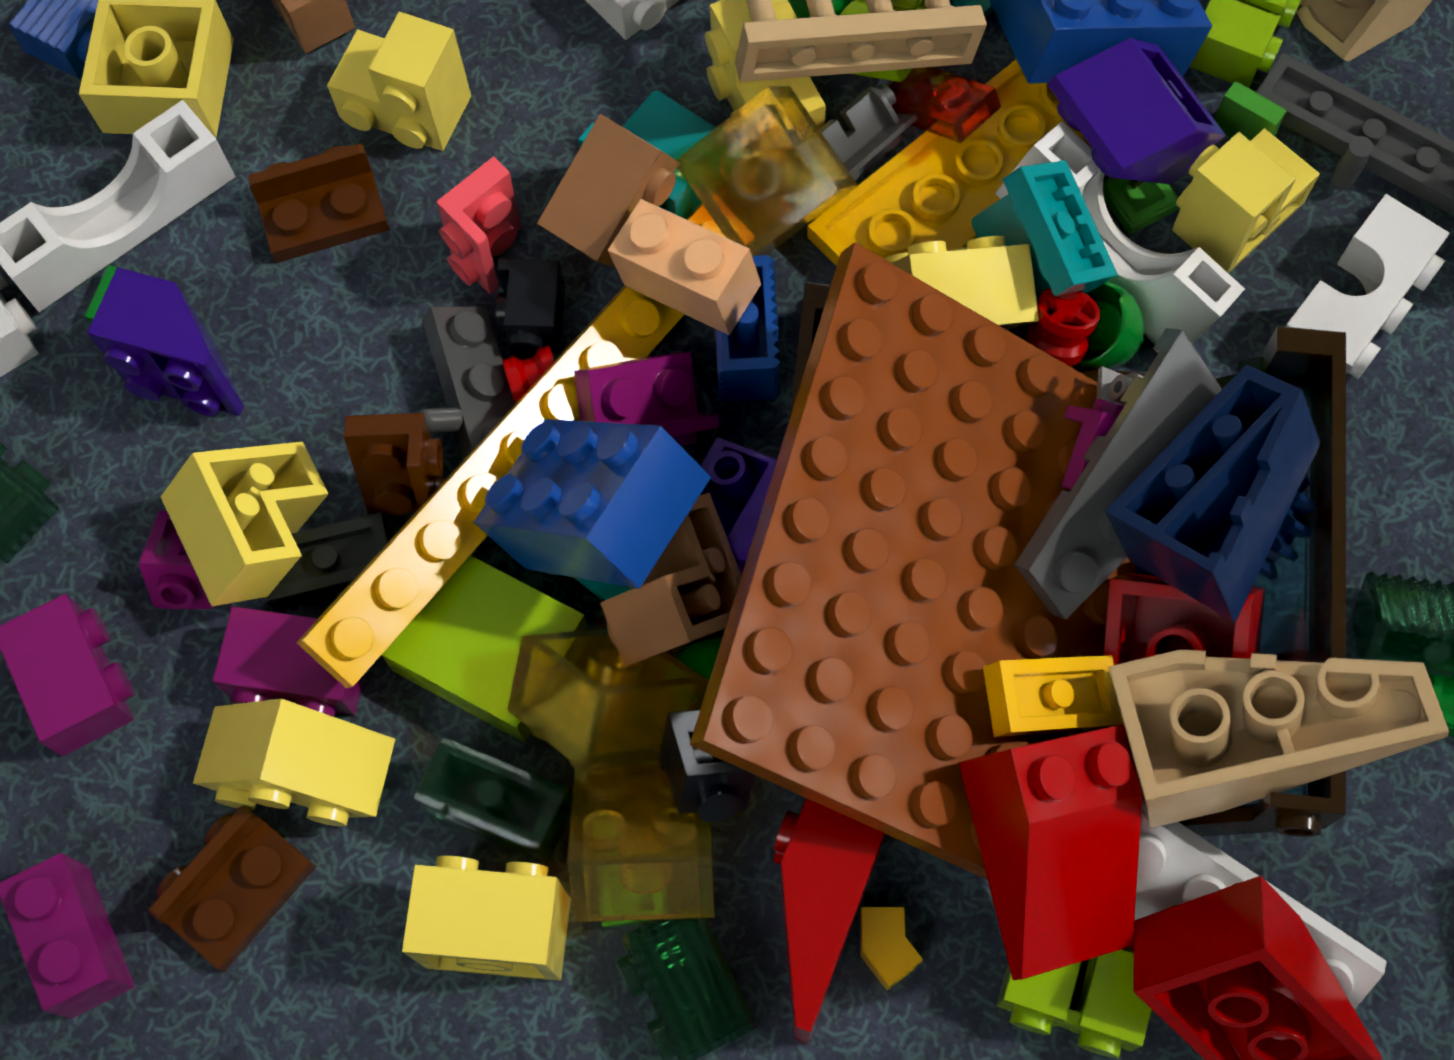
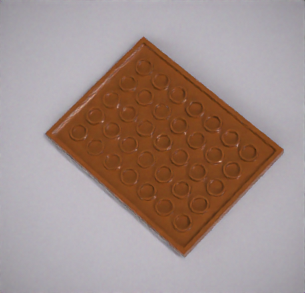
M856 242L842 251L690 746L988 880L958 762L1094 730L994 737L983 666L1001 660L1103 656L1110 578L1127 573L1135 574L1136 564L1129 561L1127 557L1067 619L1052 615L1014 566L1061 491H1071L1061 486L1082 424L1064 418L1068 405L1092 409L1097 396V382Z

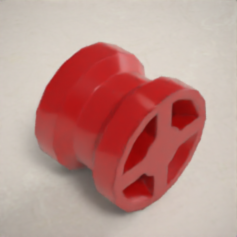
M1051 288L1046 289L1037 300L1039 321L1028 325L1025 341L1068 366L1076 365L1086 355L1089 347L1088 335H1091L1097 327L1100 319V309L1090 296L1081 291L1054 296Z
M549 345L538 348L534 356L520 360L515 356L502 359L515 404L553 364L554 358Z

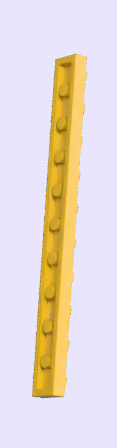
M709 199L699 204L686 218V220L743 246L749 243ZM624 285L296 643L345 688L353 687L488 536L474 523V520L486 505L485 497L488 490L498 479L508 473L522 453L521 446L527 434L545 419L580 421L574 370L647 357L684 314Z

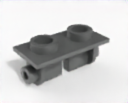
M880 84L877 88L869 86L840 111L850 130L848 133L845 134L838 120L831 119L800 145L801 153L796 156V162L800 169L809 175L801 184L805 188L831 192L841 191L849 187L859 178V170L873 157L882 155L899 144L902 139L900 134L913 124L917 117L915 114L895 113L892 105L896 103V97L888 86Z

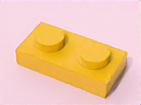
M1113 656L1001 660L984 665L983 672L994 737L1099 730L1121 725L1122 720L1109 672V666L1114 665Z

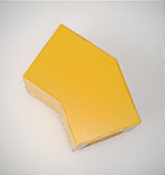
M861 907L859 913L860 956L883 987L889 990L916 969L923 959L905 937L904 907Z

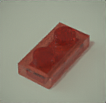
M934 67L913 68L903 81H893L888 86L896 97V103L892 105L895 113L915 114L917 120L911 124L912 126L958 143L963 142L1002 107L994 87Z

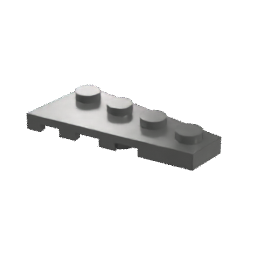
M1165 329L1153 348L1158 352V355L1144 377H1134L1123 394L1120 402L1125 406L1105 437L1097 435L1084 455L1083 459L1087 464L1070 492L1061 491L1014 564L1052 615L1067 619L1127 558L1105 510L1222 390L1183 330Z

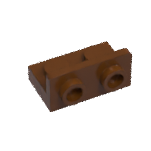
M354 144L347 147L335 146L325 150L322 154L291 163H275L263 171L247 176L250 190L258 203L270 252L276 263L390 230L375 176L362 144Z
M424 413L354 415L345 417L343 437L368 514L381 512L389 515H401L406 512H416L447 479L441 478L443 475L440 438H430Z
M246 806L240 807L235 814L228 813L222 816L213 824L204 838L206 846L188 866L181 865L162 881L156 891L158 899L148 910L155 919L171 927L217 970L222 972L227 970L317 867Z

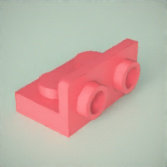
M494 156L436 201L443 223L439 233L451 251V255L447 257L449 265L465 284L471 286L477 281L490 295L499 289L492 256L505 252L513 244L518 231L521 229L510 172Z

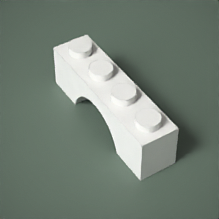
M181 100L133 133L132 149L125 166L117 177L100 192L82 202L65 207H44L30 202L0 222V265L37 311L41 312L236 176L216 138L188 105Z
M1060 122L1033 145L1013 171L1022 166L1066 160L1118 275L1109 280V282L1123 287L1133 295L1143 314L1145 334L1148 339L1156 345L1166 328L1180 329L1184 331L1193 344L1224 314L1245 288L1200 247L1182 253L1165 254L1145 249L1127 238L1115 225L1106 208L1103 196L1104 173L1100 171L1092 160V148L1065 123ZM1004 183L995 193L1000 199L1009 194Z

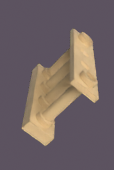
M746 0L752 22H743L735 65L739 81L749 82L972 64L987 23L981 5L954 7L951 6L949 0H924L926 9L905 11L893 10L891 0H865L869 13L836 15L831 0H806L810 18L782 20L776 19L772 0Z

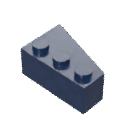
M1246 364L1105 510L1129 561L1235 623L1320 445L1302 390Z

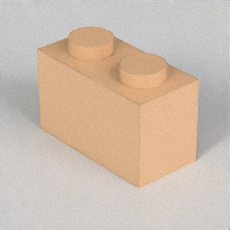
M640 199L608 248L611 259L625 286L727 335L731 334L761 286L749 248L643 199Z

